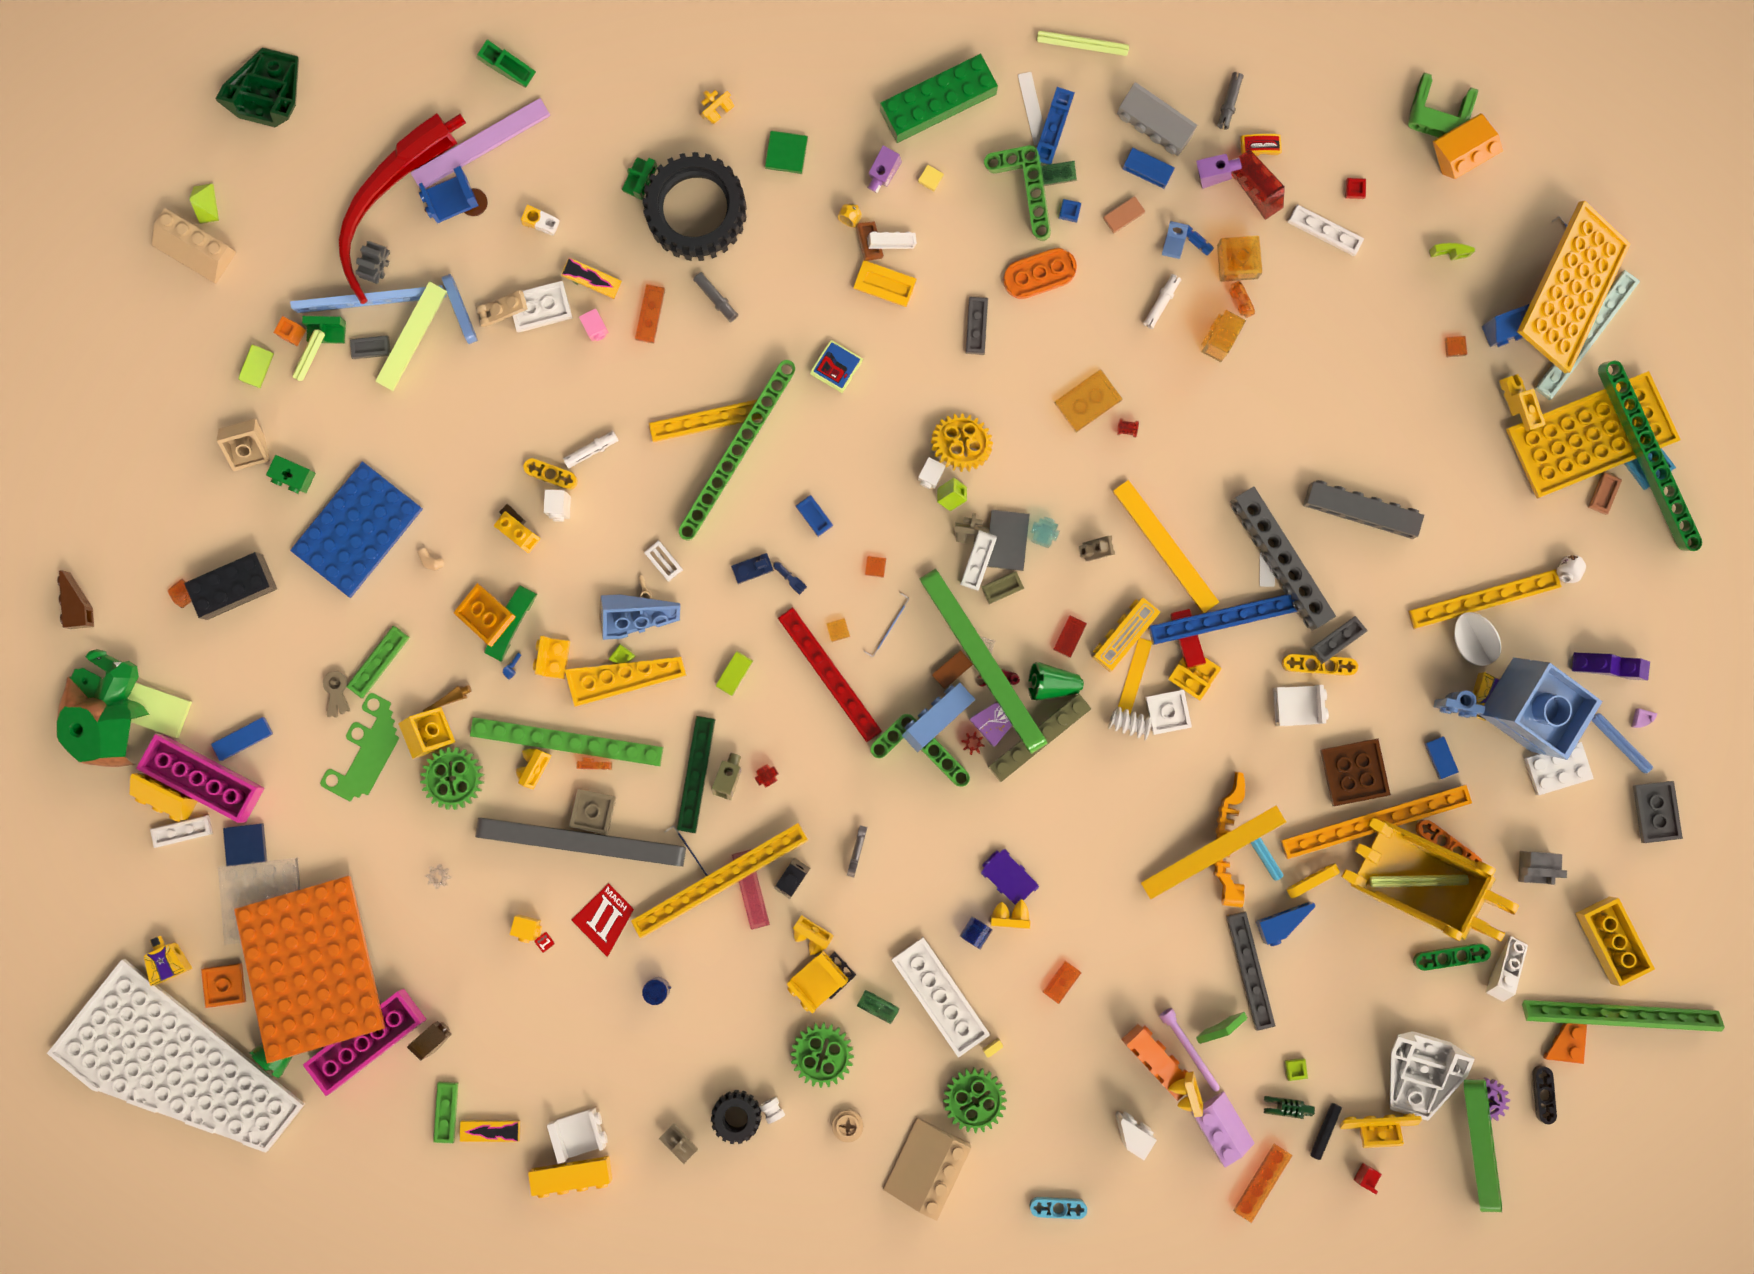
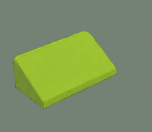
M252 344L238 380L261 388L274 353Z

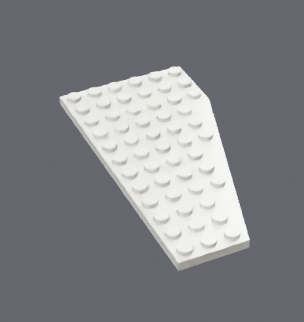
M122 959L47 1053L93 1091H99L151 1112H158L212 1134L222 1135L265 1153L269 1151L305 1105L304 1102L158 985L150 986L148 977L126 959Z

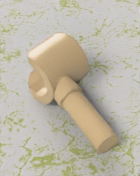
M639 576L642 591L640 597L643 598V594L647 593L649 599H652V594L647 591L643 576Z

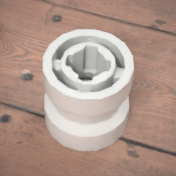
M773 1097L759 1105L761 1111L766 1115L765 1119L768 1124L785 1116L783 1109L778 1105L777 1097Z

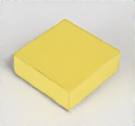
M927 165L918 183L935 191L944 174Z
M997 1038L984 1047L983 1052L988 1058L1002 1049L1003 1044Z

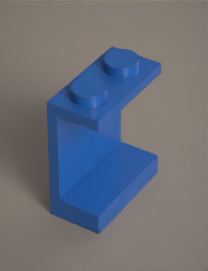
M461 166L454 168L457 177L426 189L423 183H419L421 189L419 195L423 203L426 202L428 205L425 208L429 218L433 217L437 224L479 206Z

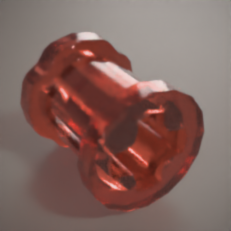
M1120 418L1117 435L1127 434L1136 438L1139 421L1129 422L1123 421Z

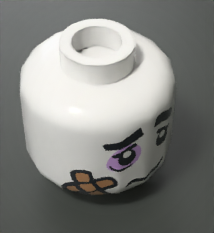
M1568 555L1561 560L1556 572L1563 582L1576 583L1581 580L1586 570V564L1580 556Z

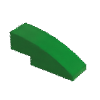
M488 39L476 57L493 70L525 88L536 73L535 70L505 49H500Z

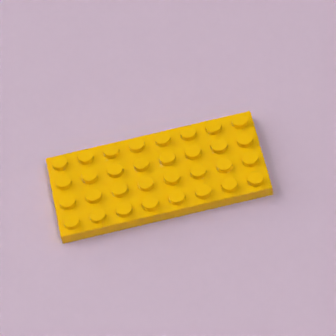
M1586 201L1578 202L1517 331L1563 373L1571 372L1630 246V243Z
M1647 371L1630 378L1629 381L1660 449L1680 441L1678 432L1650 372ZM1619 383L1616 385V389L1618 392L1621 389ZM1605 389L1542 414L1546 424L1544 426L1526 431L1522 422L1506 429L1537 499L1637 458ZM1625 400L1624 407L1627 409L1629 404ZM1633 418V420H1632V424H1633L1634 427H1635V425H1636V419H1635V418ZM1641 435V437H1640V442H1641L1642 444H1643V442H1644V436H1643V435Z

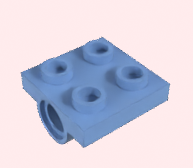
M1467 690L1449 693L1444 699H1437L1434 702V708H1439V712L1447 714L1458 712V716L1465 718L1477 717V715L1484 714L1485 706L1477 705L1476 696Z

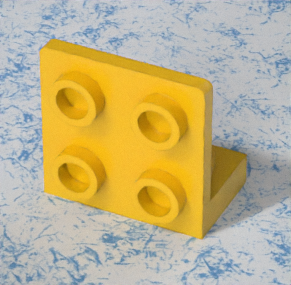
M540 636V640L536 642L537 659H534L533 662L535 674L565 679L570 641Z

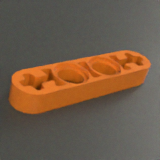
M1421 820L1416 824V832L1422 838L1437 844V837L1444 835L1446 843L1442 847L1452 851L1454 847L1458 846L1462 850L1461 856L1470 860H1476L1475 862L1477 863L1479 861L1482 862L1479 856L1432 821ZM1422 825H1429L1428 829L1435 833L1433 835L1429 832L1423 833Z

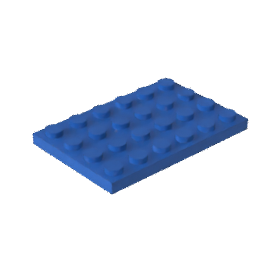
M362 461L290 551L345 595L352 598L423 508Z

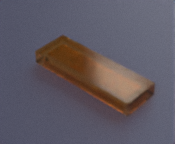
M646 284L635 336L636 341L655 343L665 294L664 287Z

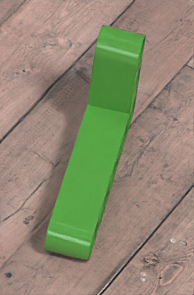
M1028 145L988 154L984 159V164L990 173L996 174L1023 168L1032 232L1037 240H1047L1051 235L1038 150L1034 146ZM1029 152L1035 153V157L1032 160L1026 159V155ZM1010 156H1016L1017 159L1014 163L1009 164L1007 162ZM991 160H998L997 166L989 167ZM1031 171H1038V176L1030 179L1029 173ZM1034 190H1041L1039 197L1033 198L1031 196ZM1042 208L1044 209L1043 214L1039 217L1035 216V210ZM1046 227V233L1044 235H1037L1038 228Z
M903 714L872 744L870 750L875 758L885 757L904 738L902 735L906 732V729L901 725V721L903 718L908 717L916 722L917 720L912 715ZM890 731L898 733L897 741L891 742L888 740L887 735ZM935 738L921 749L956 786L963 787L969 783L970 776L968 772ZM877 744H881L885 748V752L882 755L874 753V747ZM931 745L938 746V755L932 756L929 754L928 749ZM944 759L952 761L951 769L945 770L942 767ZM960 772L966 776V781L962 784L957 783L955 779L956 775Z

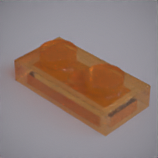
M1065 960L1042 992L1059 1004L1082 972Z

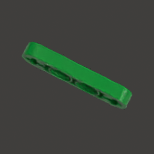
M1470 944L1420 952L1414 956L1413 963L1417 969L1428 971L1484 962L1490 958L1491 951L1484 944ZM1480 949L1485 951L1481 956L1471 954V952H1478ZM1460 950H1464L1466 953V958L1463 961L1457 959V952ZM1441 953H1445L1447 956V961L1444 964H1440L1437 960L1438 955ZM1422 957L1424 959L1433 960V962L1424 963V967L1422 964H1419V961L1422 960Z

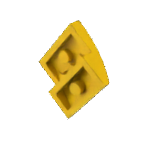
M1182 656L1168 680L1200 701L1222 668L1205 657V665L1186 669Z

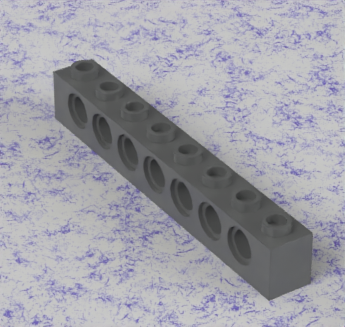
M1255 486L1231 500L1232 510L1241 518L1244 529L1250 532L1254 545L1262 551L1263 559L1272 567V573L1282 583V589L1288 596L1291 594L1292 600L1294 599V602H1292L1293 607L1301 613L1305 626L1312 631L1335 618L1336 615ZM1247 507H1251L1254 510V515L1248 513ZM1258 523L1264 526V531L1258 529ZM1268 539L1274 542V548L1269 546ZM1279 555H1281L1284 558V564L1279 562ZM1289 571L1295 575L1294 580L1289 578ZM1299 588L1305 591V596L1299 594ZM1309 604L1315 607L1314 613L1310 611Z

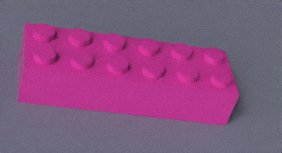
M162 734L154 735L136 767L139 771L237 823L247 822L265 789L259 784Z
M405 989L397 991L380 1004L386 1029L326 1046L303 1064L325 1096L336 1091L427 1020Z

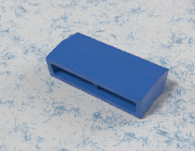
M1132 148L1123 166V170L1165 189L1175 167L1135 148Z

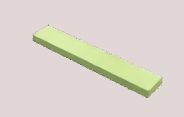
M429 281L380 371L376 382L394 391L448 291Z

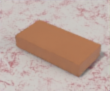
M1134 196L1104 216L1103 219L1114 234L1143 215L1145 210Z
M1603 472L1588 508L1607 515L1622 479Z

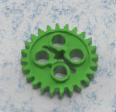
M447 747V752L440 749V755L433 753L434 760L427 759L430 765L423 766L427 771L420 774L425 777V780L420 781V783L426 784L422 791H428L429 793L426 795V798L433 797L431 803L439 802V808H442L444 804L446 810H450L451 805L454 810H457L458 804L465 808V801L468 804H472L471 797L478 798L475 792L482 791L478 785L484 784V781L479 780L480 777L485 775L479 773L483 766H476L479 759L472 760L473 753L466 756V749H463L461 753L458 747H455L454 752L451 747ZM450 761L452 762V771L451 766L449 765ZM461 762L465 765V770L462 773L457 770V766ZM441 765H444L446 768L444 775L438 773V768ZM456 776V780L449 781V777ZM461 782L467 784L465 792H461L459 789ZM443 784L448 788L445 795L440 792V787Z
M823 1022L822 1027L819 1028L818 1024L815 1023L813 1030L810 1026H807L808 1032L806 1033L801 1030L802 1038L796 1036L795 1040L798 1044H792V1047L796 1049V1051L791 1052V1056L796 1057L791 1061V1064H797L794 1071H801L798 1077L805 1076V1083L812 1080L813 1087L816 1082H819L820 1088H822L825 1082L828 1087H830V1081L838 1084V1077L844 1080L843 1072L849 1074V1069L846 1066L853 1065L848 1060L854 1058V1055L849 1053L853 1050V1046H847L851 1039L844 1040L846 1032L839 1034L840 1027L832 1030L833 1024L826 1028L825 1022ZM813 1038H818L822 1044L819 1047H813L810 1041ZM828 1038L829 1042L825 1051V1055L828 1057L823 1058L820 1071L817 1072L816 1067L820 1057L817 1053L822 1052L825 1039ZM831 1044H837L840 1047V1051L832 1053L829 1047ZM813 1057L816 1063L813 1066H808L805 1063V1059ZM826 1063H831L834 1066V1070L827 1072L823 1066Z
M973 1067L972 1073H969V1070L965 1068V1075L959 1071V1078L957 1079L952 1076L954 1083H947L950 1090H944V1094L948 1097L944 1098L943 1102L949 1103L944 1109L946 1111L950 1110L947 1117H954L953 1125L959 1122V1129L961 1130L966 1126L967 1132L971 1128L974 1129L975 1133H977L978 1128L985 1132L986 1125L992 1129L991 1122L998 1124L996 1117L1003 1118L1000 1110H1006V1106L1002 1105V1103L1007 1102V1099L1001 1097L1006 1091L999 1090L1003 1086L1002 1082L996 1084L998 1077L995 1076L991 1079V1071L985 1075L983 1068H981L979 1073H977L975 1067ZM976 1082H981L984 1084L982 1090L976 1091L973 1089V1085ZM988 1090L990 1091L989 1094H986V1095L980 1097V1096L983 1095L986 1091H988ZM958 1093H966L967 1098L964 1101L957 1100L956 1096ZM973 1096H975V1098H979L978 1104L972 1102ZM985 1100H993V1106L985 1108L983 1106ZM967 1105L963 1110H960L961 1106ZM968 1110H976L977 1115L974 1118H968L966 1116Z

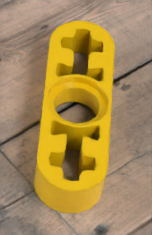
M533 458L526 460L524 463V471L531 477L566 490H572L577 486V477L572 472ZM535 463L537 468L542 469L541 476H539V471L533 470L531 472L528 468L529 465L533 466ZM547 470H555L556 475L553 479L546 478ZM560 472H562L561 476L564 478L571 476L573 482L566 485L565 481L559 479Z
M1336 863L1330 864L1291 885L1286 890L1291 899L1298 897L1338 875L1340 870Z

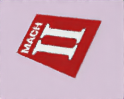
M608 883L572 921L608 958L634 909Z

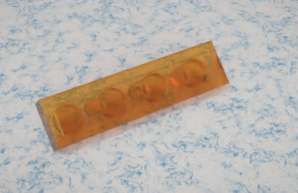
M1274 1143L1233 1211L1252 1223L1293 1155Z

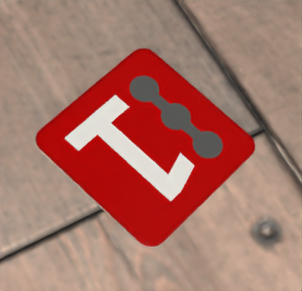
M547 932L534 941L542 953L555 944Z

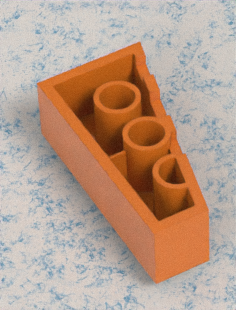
M1137 1024L1121 1040L1168 1090L1174 1082L1184 1079L1188 1071L1186 1069L1182 1071L1177 1066L1180 1064L1179 1061L1172 1054L1168 1056L1164 1052L1166 1047L1159 1040L1156 1042L1151 1037L1153 1033L1145 1025L1141 1027ZM1168 1090L1177 1101L1184 1096Z

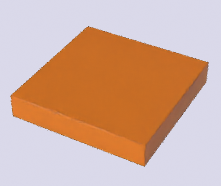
M242 963L201 969L205 1008L246 1002Z

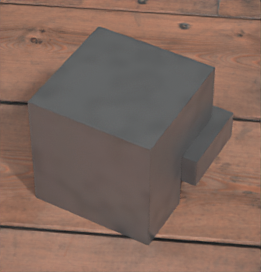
M1520 851L1518 882L1555 885V878H1567V870H1562V854Z

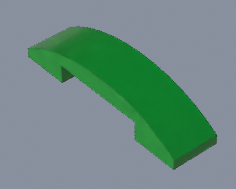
M521 585L518 587L506 606L516 617L492 647L487 645L485 654L501 662L503 661L511 646L510 642L538 594Z

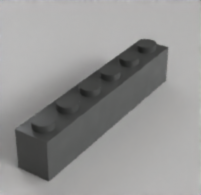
M1320 480L1309 484L1304 507L1410 539L1419 536L1424 514H1420L1417 509L1400 508V504L1392 502L1387 504L1382 502L1380 498H1367L1361 492H1347L1344 487L1327 486L1326 482Z

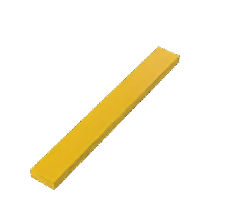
M1127 480L1113 490L1114 495L1201 612L1206 613L1219 603L1218 599L1131 482Z
M1554 569L1409 610L1413 629L1459 617L1466 612L1480 611L1561 588L1557 570Z
M1276 805L1141 882V885L1151 900L1285 824L1287 821Z

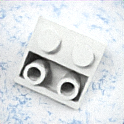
M1117 1111L1116 1118L1122 1143L1128 1151L1145 1160L1157 1141L1153 1136L1154 1132L1142 1122L1137 1124L1134 1117L1124 1111L1122 1114Z

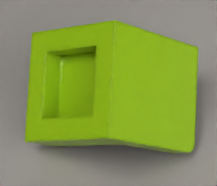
M952 478L937 489V502L949 511L967 501V487L955 478Z

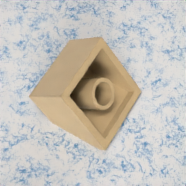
M256 418L219 428L217 442L233 471L270 461L265 437Z

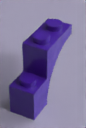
M1574 652L1573 672L1608 675L1629 680L1648 681L1650 661L1642 658H1624L1613 654Z

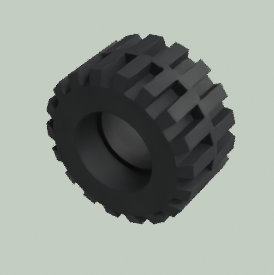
M734 1090V1092H727L719 1098L712 1110V1129L716 1131L718 1138L720 1136L723 1138L722 1141L724 1142L727 1140L730 1141V1144L735 1142L742 1144L743 1141L746 1140L747 1142L759 1128L761 1122L759 1103L753 1099V1095H747L746 1091L739 1092V1090ZM728 1108H742L747 1113V1123L742 1127L729 1125L725 1119V1112Z

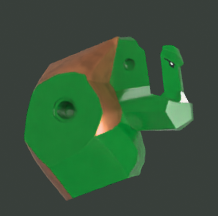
M99 649L89 651L85 657L106 671V675L102 679L100 676L80 668L74 669L72 675L67 677L57 716L58 741L70 755L83 764L104 767L136 765L125 757L131 719L150 715L140 703L128 699L139 677L138 668L130 661L121 662L107 655L106 651Z

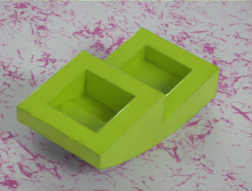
M1442 243L1434 245L1429 252L1431 257L1449 254L1452 261L1470 257L1475 252V248L1458 243Z
M737 651L723 672L716 687L733 696L753 660Z

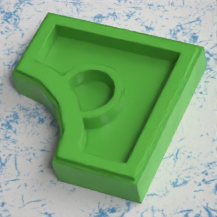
M1245 1012L1229 1016L1222 1022L1205 1029L1196 1039L1198 1043L1202 1044L1228 1036L1246 1021L1248 1017Z

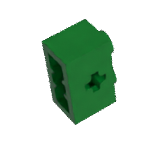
M275 455L266 476L272 478L270 482L279 486L286 484L289 486L288 490L299 494L300 491L307 493L316 473Z

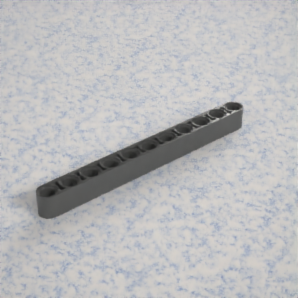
M478 818L475 837L681 867H684L686 847L487 818Z

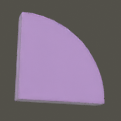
M1637 708L1632 727L1641 728L1649 725L1655 720L1658 713Z

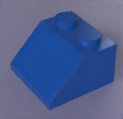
M1530 304L1495 316L1482 326L1490 347L1497 345L1499 348L1507 345L1511 339H1515V341L1523 339L1517 331Z

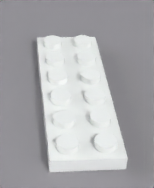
M924 937L891 959L958 1057L990 1036V1033Z

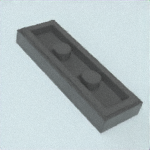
M969 297L966 354L985 355L988 298Z
M1355 616L1311 647L1310 650L1323 664L1364 635L1368 630Z

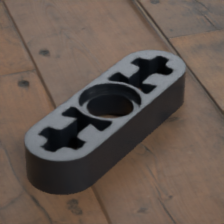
M1539 1065L1532 1072L1536 1117L1540 1122L1550 1125L1557 1119L1554 1076L1551 1069ZM1542 1070L1547 1073V1076H1544L1543 1079L1539 1077V1074H1542ZM1546 1089L1549 1091V1098L1542 1100L1540 1093ZM1546 1110L1550 1113L1547 1119L1542 1116L1546 1113Z

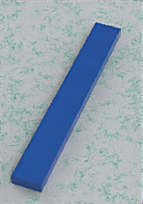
M1291 594L1289 596L1281 595L1151 625L1148 629L1152 645L1298 611L1293 607L1292 602H1294V599L1292 600Z

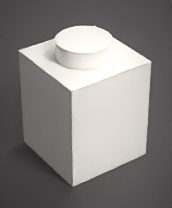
M928 457L918 477V481L921 482L920 485L927 489L931 487L935 489L946 465Z

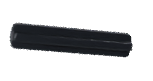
M1331 1103L1310 1153V1156L1314 1159H1322L1341 1113L1342 1107L1335 1103Z

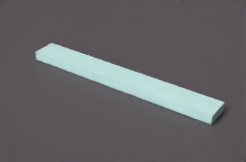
M1626 270L1619 275L1606 295L1571 372L1563 373L1553 364L1535 387L1536 391L1549 400L1555 396L1640 281Z

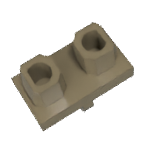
M973 513L972 518L964 517L963 523L955 522L956 542L966 543L967 534L975 535V544L979 530L989 533V528L976 526L982 525L983 520L976 519V513Z
M1112 535L1087 541L1079 546L1080 556L1085 557V561L1115 555Z
M675 1124L659 1138L683 1164L698 1150Z

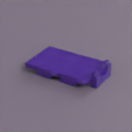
M1006 849L1001 852L996 850L982 864L984 869L981 874L985 878L987 877L1001 894L1003 893L1016 905L1021 899L1024 901L1033 891L1035 892L1039 886L1025 872V868L1022 865L1019 866L1009 856L1010 853Z

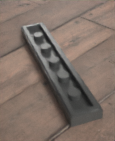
M1244 911L1227 915L1255 1030L1259 1031L1275 1027L1247 913Z

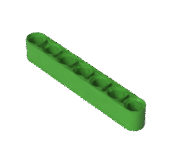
M1485 1079L1464 1080V1094L1480 1211L1502 1212V1199Z

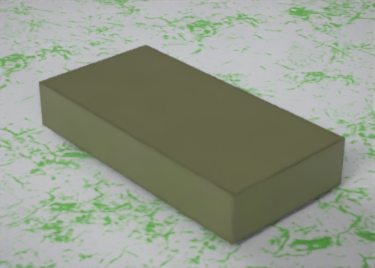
M1017 571L981 588L988 603L991 604L1023 590L1024 586Z

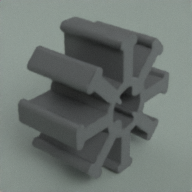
M367 241V245L362 246L360 249L362 258H357L356 264L359 267L355 272L359 278L378 284L379 278L383 279L385 276L384 267L389 266L390 261L386 259L390 255V250L380 244Z

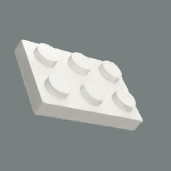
M563 281L523 291L528 309L513 315L518 333L572 319Z
M1582 742L1577 743L1568 760L1543 754L1524 758L1536 795H1542L1594 779Z

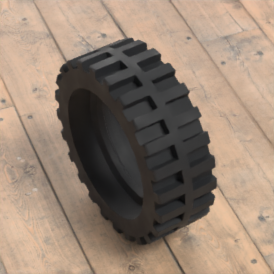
M692 152L691 157H686L685 153L679 154L680 159L675 161L672 157L667 159L668 164L665 167L660 164L657 167L658 174L656 176L651 174L649 177L650 185H646L644 189L646 197L643 198L644 216L654 239L662 245L665 251H672L673 255L678 258L680 255H683L689 261H692V257H698L699 261H704V256L711 255L713 259L717 257L716 252L722 250L725 253L728 251L727 246L730 243L734 245L737 242L736 236L738 233L742 234L744 230L743 222H746L747 206L743 188L738 176L734 175L733 169L730 166L725 167L721 159L717 158L714 161L711 155L706 153L705 157H699L698 152ZM690 178H705L715 182L722 189L727 200V212L721 225L714 231L698 237L683 236L674 231L667 223L663 210L665 197L671 188L679 182Z

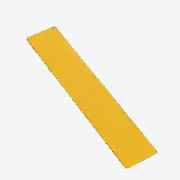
M1143 638L1138 639L1118 707H1121L1122 712L1128 709L1129 714H1131L1152 641Z

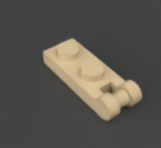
M520 290L486 305L476 307L477 314L481 318L479 320L481 327L490 326L528 309L524 293Z

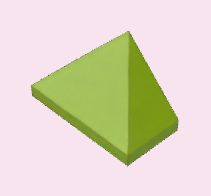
M211 183L194 186L189 199L199 223L219 221L214 185Z

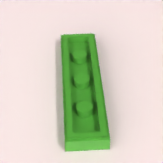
M393 626L346 687L360 698H364L410 637L396 626Z

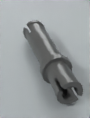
M1237 72L1232 73L1217 127L1220 129L1223 128V124L1225 126L1224 130L1229 129L1232 115L1236 111L1235 103L1242 79L1244 78V75L1241 73L1238 74V78L1236 76Z
M702 272L694 277V282L698 284L715 304L716 310L721 311L729 322L734 321L738 317V313L729 305V300L723 298Z

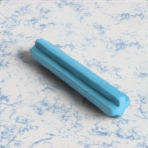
M1258 838L1251 842L1275 881L1281 879L1284 874L1262 839Z

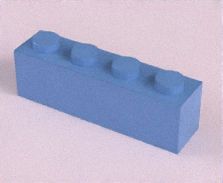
M961 683L955 687L951 685L944 691L946 695L942 699L939 696L931 703L933 707L929 711L925 708L918 715L920 718L918 721L914 722L912 720L904 727L906 732L902 736L917 753L976 700Z

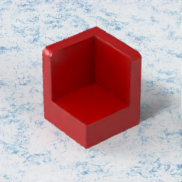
M1362 1163L1353 1180L1377 1195L1378 1191L1375 1189V1186L1382 1174Z

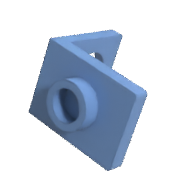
M1170 221L1162 255L1180 259L1189 225ZM1173 228H1181L1183 232L1176 233L1173 231Z

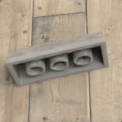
M1136 82L1131 87L1117 113L1122 121L1131 123L1138 132L1145 133L1154 143L1161 144L1167 152L1177 156L1180 155L1188 144L1197 127L1196 123Z

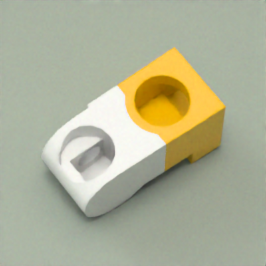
M528 204L521 218L522 225L554 236L560 222L554 216Z

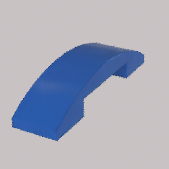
M1060 87L1056 88L1037 146L1041 163L1049 166L1052 164L1075 92Z

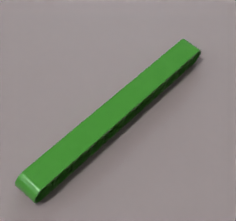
M784 360L779 364L679 528V535L683 540L690 541L696 536L795 373V365L792 361ZM788 365L791 367L792 372L784 374L781 368ZM775 381L780 382L782 388L778 391L774 390L771 386ZM765 397L770 398L772 405L765 407L761 403L762 399ZM753 414H760L762 421L755 423L751 417ZM744 430H750L752 432V437L750 439H744L742 437V432ZM740 446L743 452L741 455L736 456L732 453V448ZM730 462L733 468L731 471L725 472L722 469V464ZM713 479H721L723 485L720 488L713 487ZM709 494L712 496L713 501L711 504H704L702 497ZM696 510L701 511L703 514L702 519L699 521L692 518V513ZM684 527L692 528L693 534L690 537L683 536L682 530Z
M937 569L919 578L1028 751L1032 754L1048 744Z

